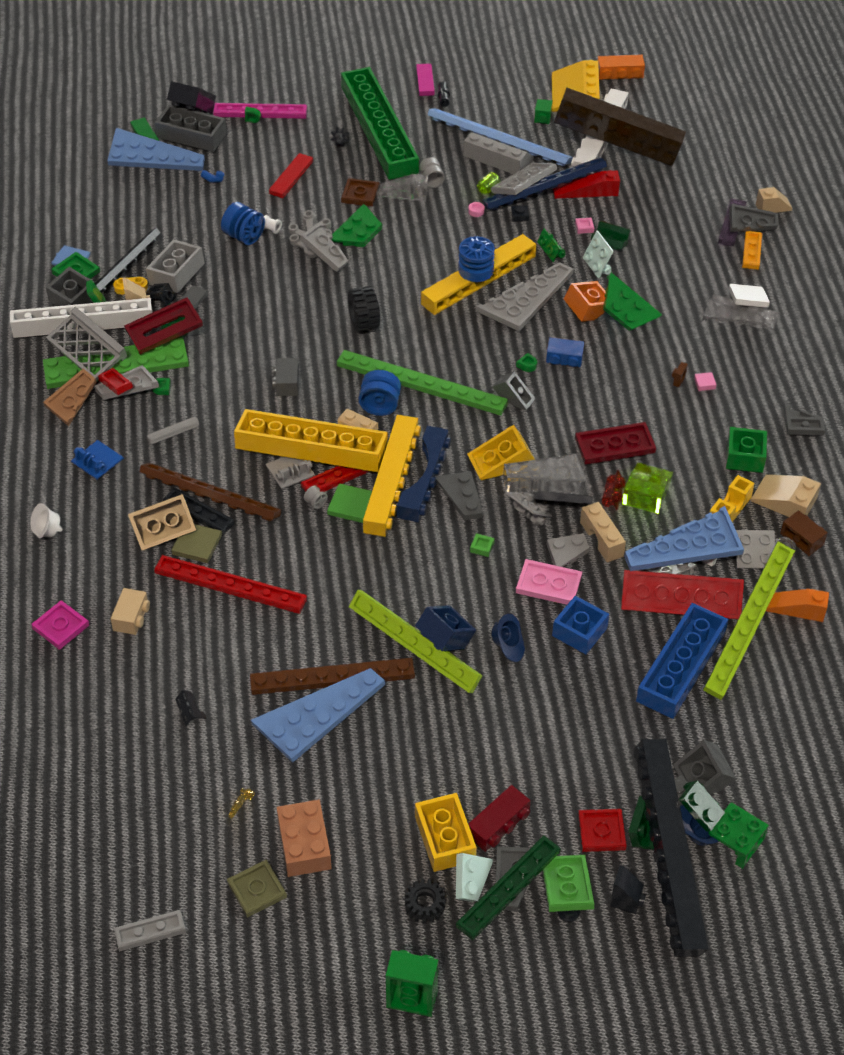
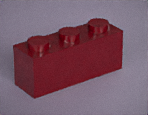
M510 785L468 823L475 844L485 852L489 848L497 846L501 837L506 833H511L520 820L523 821L529 816L531 800L513 785Z

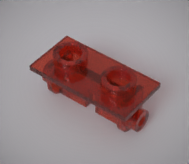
M617 470L616 475L612 474L607 477L605 491L601 500L603 506L609 507L614 505L616 510H618L619 504L622 501V491L626 485L625 478L621 476L619 470Z

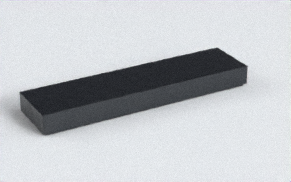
M177 488L171 490L163 498V501L183 494L192 519L208 528L222 531V536L235 524L234 519Z

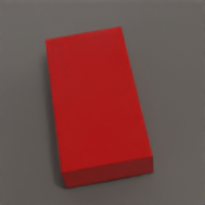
M114 368L98 375L99 381L117 395L133 388L132 382Z

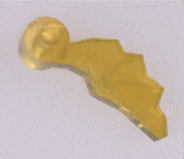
M241 788L240 792L244 794L240 795L234 802L228 816L232 819L246 799L251 800L254 797L255 792L253 790Z

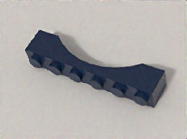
M427 425L422 438V451L427 459V468L423 476L414 485L401 493L397 504V518L419 523L421 515H425L427 508L425 504L430 502L431 488H435L437 478L435 476L440 474V463L445 461V450L450 447L451 438L448 437L447 429Z

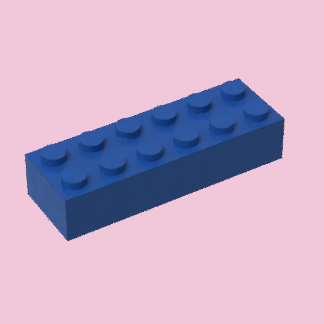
M691 603L639 685L636 702L674 719L726 634L729 619Z

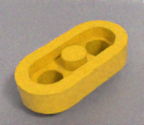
M144 277L127 278L147 291L148 282ZM123 278L115 280L113 283L114 291L120 295L125 294Z

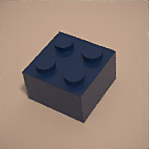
M450 605L426 607L415 625L420 630L421 635L428 638L434 643V647L441 651L465 649L476 632V629Z

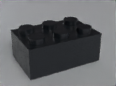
M171 81L167 100L172 102L171 105L212 114L216 95L198 87Z

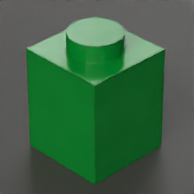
M537 99L534 123L550 124L553 100Z

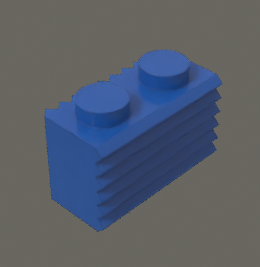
M549 337L546 362L581 367L584 342Z

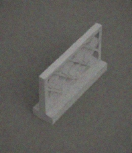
M76 306L71 310V315L46 337L53 346L81 370L84 368L96 381L99 379V374L109 370L119 360L123 361L127 357L125 348ZM72 321L77 324L76 330H67V326ZM87 333L89 340H79V334ZM64 334L63 341L56 342L53 339L57 335ZM67 334H76V341H67ZM88 344V351H79V345ZM91 344H100L101 350L91 351ZM66 345H76V352H67ZM104 354H112L114 356L110 361H103ZM88 355V362L80 363L78 357ZM91 355H101L100 362H91ZM91 366H100V371L94 375L91 372Z

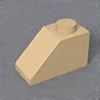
M775 187L758 190L756 200L758 209L775 213L792 211L787 197Z
M123 278L126 300L150 298V295H146L145 288L127 278Z

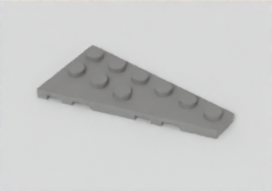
M559 262L544 270L543 274L530 277V280L526 283L521 282L502 292L501 296L488 299L486 304L477 305L476 312L520 331L573 275L574 269Z

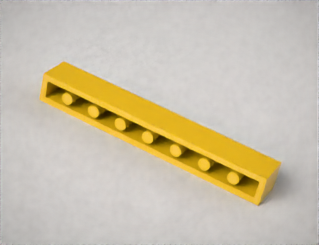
M524 234L495 249L494 271L489 279L482 282H471L463 279L459 271L421 291V305L433 315H436L536 257V243Z
M396 416L364 515L363 533L386 537L387 531L392 528V516L396 515V502L399 501L401 496L400 488H404V475H408V462H412V449H416V436L419 437L421 432V426H418V418Z

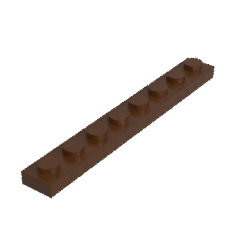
M149 462L140 466L139 472L146 474L147 478H157L162 480L164 484L178 486L180 490H190L195 492L197 496L210 497L214 502L227 503L231 508L244 509V512L247 514H258L264 520L272 521L281 515L282 509Z
M403 658L251 673V694L326 688L370 668L383 678L385 682L415 679L413 659Z

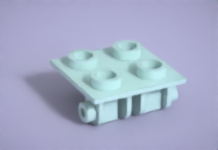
M596 231L583 256V259L597 278H600L601 274H610L611 267L607 263L614 252L599 231Z

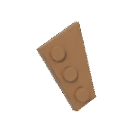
M83 368L43 402L44 406L69 426L95 386L96 379Z

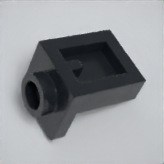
M169 283L154 284L146 292V295H150L151 299H160L164 307L168 306L176 298Z

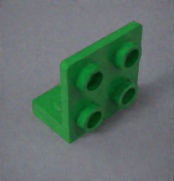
M730 803L725 809L724 815L712 831H709V835L734 850L735 855H737L735 865L743 869L764 841L769 825L736 804Z

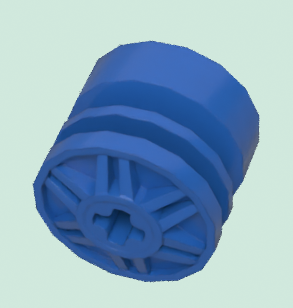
M240 202L232 203L224 212L221 220V230L223 233L236 238L246 245H251L258 240L265 225V217L262 213L250 209Z
M474 236L466 238L460 243L458 271L463 279L471 282H482L493 275L495 247L489 239Z

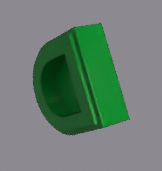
M252 107L245 108V122L257 123L260 121L261 112L258 109Z
M527 353L516 362V367L525 372L535 371L537 359Z
M157 378L159 387L153 388L152 391L157 395H169L171 379Z

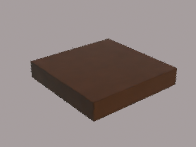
M348 178L341 197V203L364 204L373 207L380 182Z

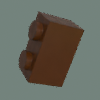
M798 510L783 521L780 534L810 556L825 544L828 532Z

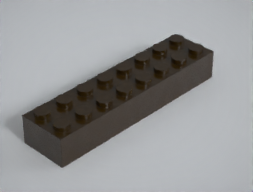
M567 87L554 123L670 166H673L686 134L684 130Z

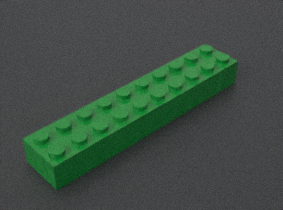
M366 67L341 72V88L387 178L390 180L419 174V157L372 69Z

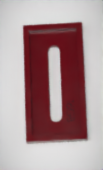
M188 297L126 324L124 327L138 353L143 354L202 327L203 322ZM179 316L185 317L184 320L175 323L167 328H164L156 333H153L149 336H143L145 333L151 331L153 328L156 329L164 324H167L175 319H178Z

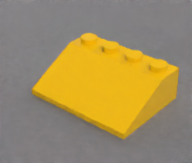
M583 60L552 72V112H558L566 87L600 99L598 61Z

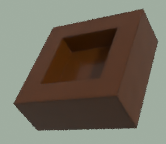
M681 362L678 368H674L672 378H674L673 386L680 388L686 377L687 363Z

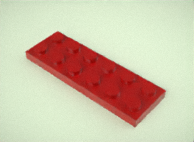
M624 570L621 610L684 615L691 603H694L725 618L738 619L742 612L744 579Z

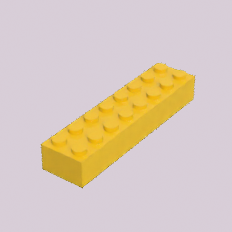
M245 409L234 430L235 449L379 472L387 447L388 432Z

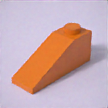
M814 589L775 592L766 611L823 622L827 611L829 592Z

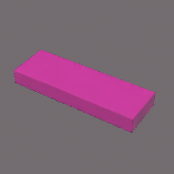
M416 64L419 96H434L432 65Z

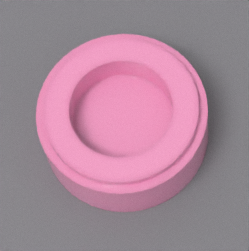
M473 202L469 205L468 213L471 216L480 217L484 215L485 206L482 203Z

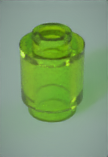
M494 172L487 173L479 180L477 184L478 190L482 194L490 193L491 188L500 182L498 174Z

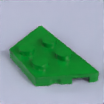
M363 204L332 234L333 238L331 240L333 242H343V246L364 247L382 230V223Z
M612 272L607 276L608 287L605 290L606 299L603 310L628 331L662 315Z

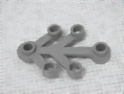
M311 210L304 212L302 216L303 223L307 225L308 231L316 222V216ZM325 218L321 221L324 225L323 228L333 238L332 231L329 229L331 228V220ZM295 223L288 226L289 233L293 234L289 237L290 244L303 248L309 258L317 257L318 255L299 238L305 231L300 230Z

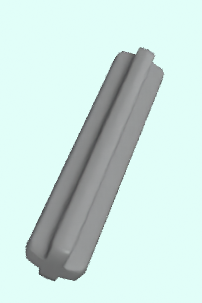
M194 416L147 435L148 442L155 444L199 426V421Z

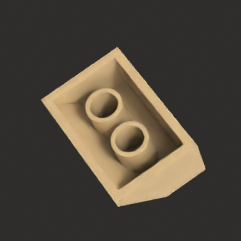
M183 494L128 514L141 550L196 531Z

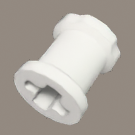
M265 215L263 230L268 229L274 234H278L282 226L281 220H274Z

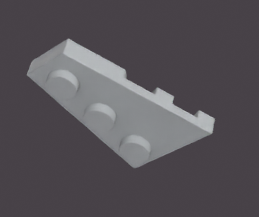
M320 221L302 234L300 240L333 270L338 272L348 263V259L339 246L333 243L331 240L332 236L329 232L326 233L323 228L324 225Z
M141 365L122 374L132 382L133 388L120 395L115 394L103 383L94 386L98 395L105 400L158 388L159 384L148 370Z

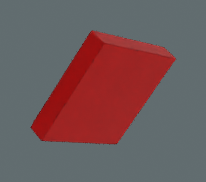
M622 809L578 810L582 852L626 850Z

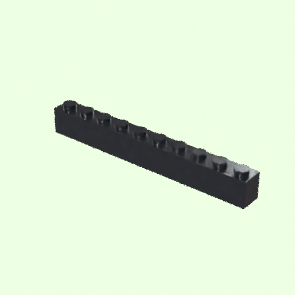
M642 739L634 749V758L638 763V778L642 784L641 795L642 799L645 800V816L650 826L649 837L654 847L653 858L658 868L657 879L662 889L661 900L666 909L665 920L670 930V947L673 949L675 957H700L709 948L667 740Z

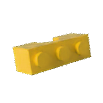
M737 475L729 485L725 499L719 498L710 509V513L714 514L725 506L733 522L751 499L755 483Z

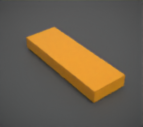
M745 232L742 268L759 270L762 242L761 232Z

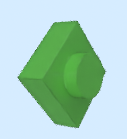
M476 533L470 547V552L489 557L495 538Z

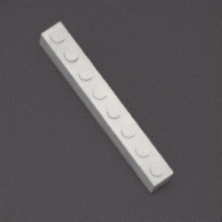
M610 89L609 93L605 95L604 101L626 109L629 92ZM586 135L585 139H582L581 148L577 149L576 157L572 159L571 167L598 157L601 158L608 143Z
M151 298L11 310L10 325L13 338L49 335L71 315V310L76 306L101 329L105 330L125 328L124 325L151 314L153 311ZM72 321L67 326V330H76L77 324Z

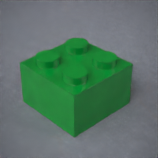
M730 427L727 440L726 469L763 473L767 453V431Z

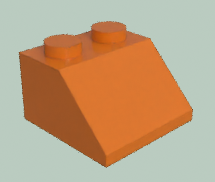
M598 281L571 283L564 301L581 322L595 320L605 313L603 310L606 299L605 290Z

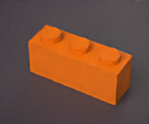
M643 55L598 56L599 80L644 78L645 63Z

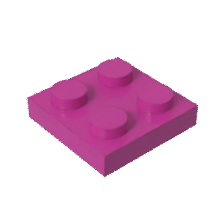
M61 600L31 625L34 631L60 650L89 626V621Z

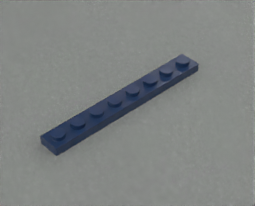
M598 157L551 174L517 195L496 194L482 199L483 205L487 209L494 210L499 208L500 205L511 204L516 199H525L530 194H538L543 192L544 189L555 188L558 184L569 183L574 178L586 177L588 173L599 172L602 168L607 167L606 160Z

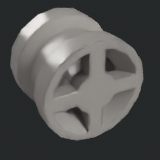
M315 485L311 486L304 494V500L307 503H311L315 509H320L328 498L327 494L320 492V489Z

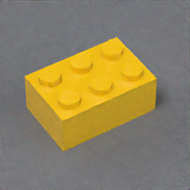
M457 793L415 803V819L433 872L456 867V854L465 853L476 856L477 847Z

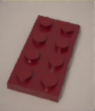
M646 422L575 433V440L584 464L656 453V446Z

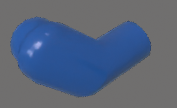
M206 170L201 172V177L210 183L222 182L224 180L225 174L222 171H217L216 175H212Z

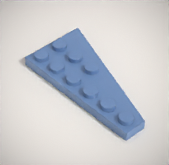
M116 128L107 161L108 165L203 171L205 157L193 151Z
M724 506L714 514H706L703 519L693 520L671 530L670 534L660 535L650 543H643L625 551L624 557L629 570L636 571L743 555L744 548Z
M370 668L251 720V723L293 763L385 685V680Z

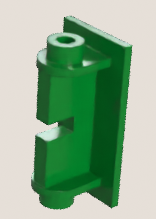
M543 228L537 243L552 262L555 261L556 257L563 258L565 250L558 245L553 235Z

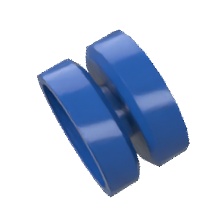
M386 370L368 372L362 379L358 397L360 406L366 412L373 415L384 416L391 414L398 406L401 391L400 380L393 373Z

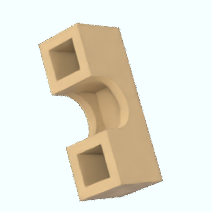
M596 502L582 507L580 523L588 535L596 534L598 550L605 561L610 562L624 557L626 541L601 504Z

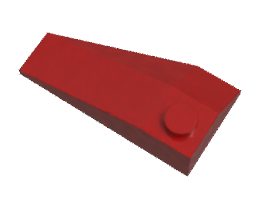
M618 170L600 171L586 177L574 179L569 183L558 184L557 187L553 188L554 199L618 196L620 186Z

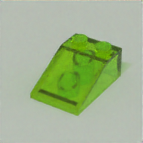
M637 463L624 488L622 504L659 514L674 472Z

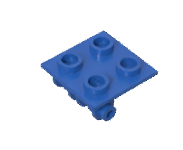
M97 440L85 450L82 447L75 448V458L71 462L95 479H98L124 459V457Z

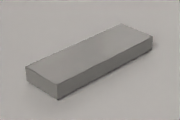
M181 910L114 928L119 952L186 933Z

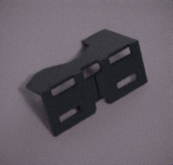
M182 690L175 700L179 710H182L181 716L185 726L193 718L207 719L205 713L196 707L194 703L195 696L188 690Z

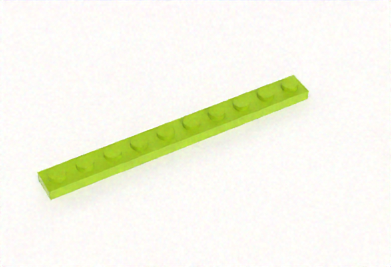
M779 541L774 546L703 691L719 700L724 697L795 550Z

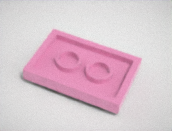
M525 559L516 587V593L568 605L573 597L577 595L582 571Z

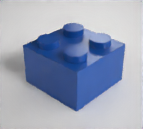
M574 596L554 620L552 636L587 654L606 631L609 613Z

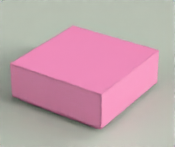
M592 218L575 219L578 234L594 233Z
M712 372L695 374L694 380L698 391L716 389V382Z

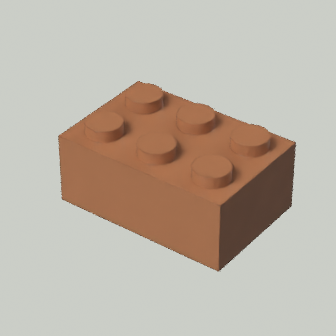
M320 799L278 806L277 817L288 877L332 869Z

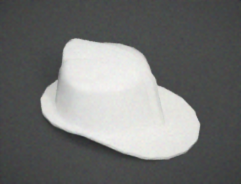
M42 503L34 508L30 525L31 530L38 538L53 537L57 532L63 530L59 525L60 516L57 513L49 510Z

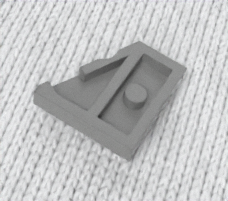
M584 533L547 539V547L555 566L563 567L568 563L572 564L579 557L589 553V545Z

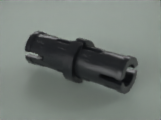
M442 81L438 84V98L440 99V105L447 107L450 103V92L448 84Z

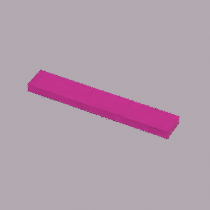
M215 103L213 115L218 117L245 118V108L252 107L261 112V118L306 119L307 105Z

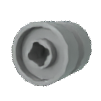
M426 158L420 163L419 169L428 187L436 188L443 184L445 176L436 158Z

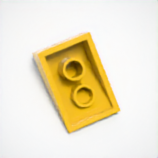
M515 425L510 426L467 453L480 480L520 471L536 461Z

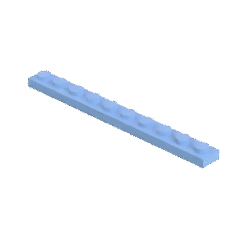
M436 108L429 109L428 116H431L435 121L441 122L443 120L449 126H459L460 130H471L478 135H485L487 138L495 141L499 140L501 141L500 143L515 146L514 148L520 150H527L531 155H541L544 160H555L558 165L565 166L572 162V156Z

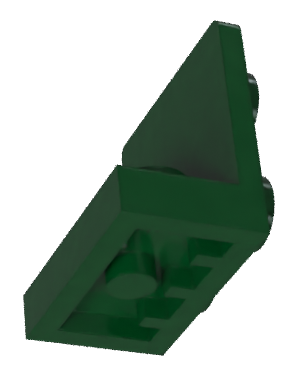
M639 796L628 831L632 847L654 850L653 842L649 837V821H647L645 816V800L642 799V796Z

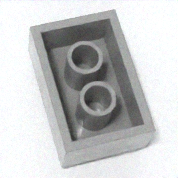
M173 239L146 268L149 285L169 283L173 292L178 293L205 264L202 247Z

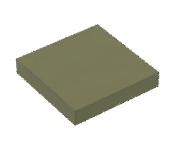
M194 524L196 531L177 538L171 550L172 555L209 563L222 537V531Z
M267 860L227 879L230 889L247 918L287 898V893Z

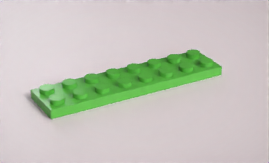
M183 337L175 338L143 354H139L134 345L125 346L127 357L123 361L119 360L111 368L123 374L141 365L149 373L188 367L189 363ZM104 354L103 361H110L114 356L112 354ZM88 355L79 356L78 361L80 363L88 362ZM91 355V362H100L101 355ZM66 356L43 359L47 389L62 387L81 371ZM91 366V372L94 375L100 371V366Z

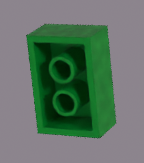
M392 950L385 975L386 1008L432 1017L438 993L439 960L429 955H414L406 950Z

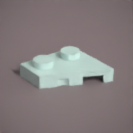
M465 853L456 854V899L469 902L479 900L493 859Z

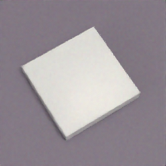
M729 284L728 290L735 305L769 307L770 302L763 287Z

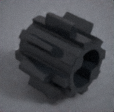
M336 126V131H331L333 137L330 140L335 141V145L340 143L344 146V141H349L347 135L350 132L345 131V127L340 129ZM336 133H342V137L344 139H338V135Z

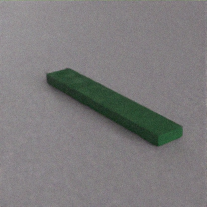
M543 835L456 922V928L473 941L560 853L561 848Z

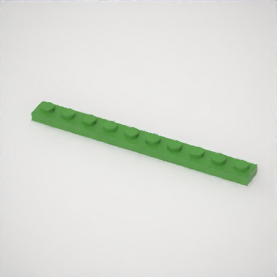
M344 350L337 360L338 367L361 374H367L373 370H386L398 377L401 386L502 416L508 405L507 398Z

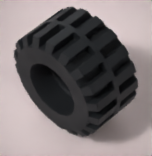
M365 286L350 289L347 300L354 329L357 332L378 329L380 326V309L373 288Z

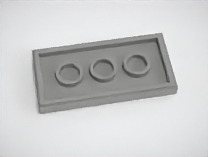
M532 162L494 185L491 191L494 194L517 195L556 171L557 165L553 163Z

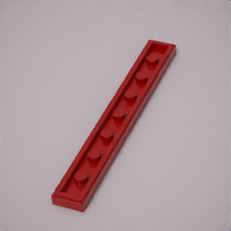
M165 555L161 556L154 569L155 573L298 614L301 613L307 601V595Z

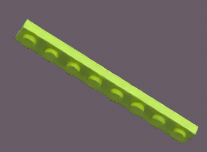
M357 590L349 608L468 693L474 692L482 678L480 673L450 652L437 650L434 647V643L422 636L419 630L364 591Z

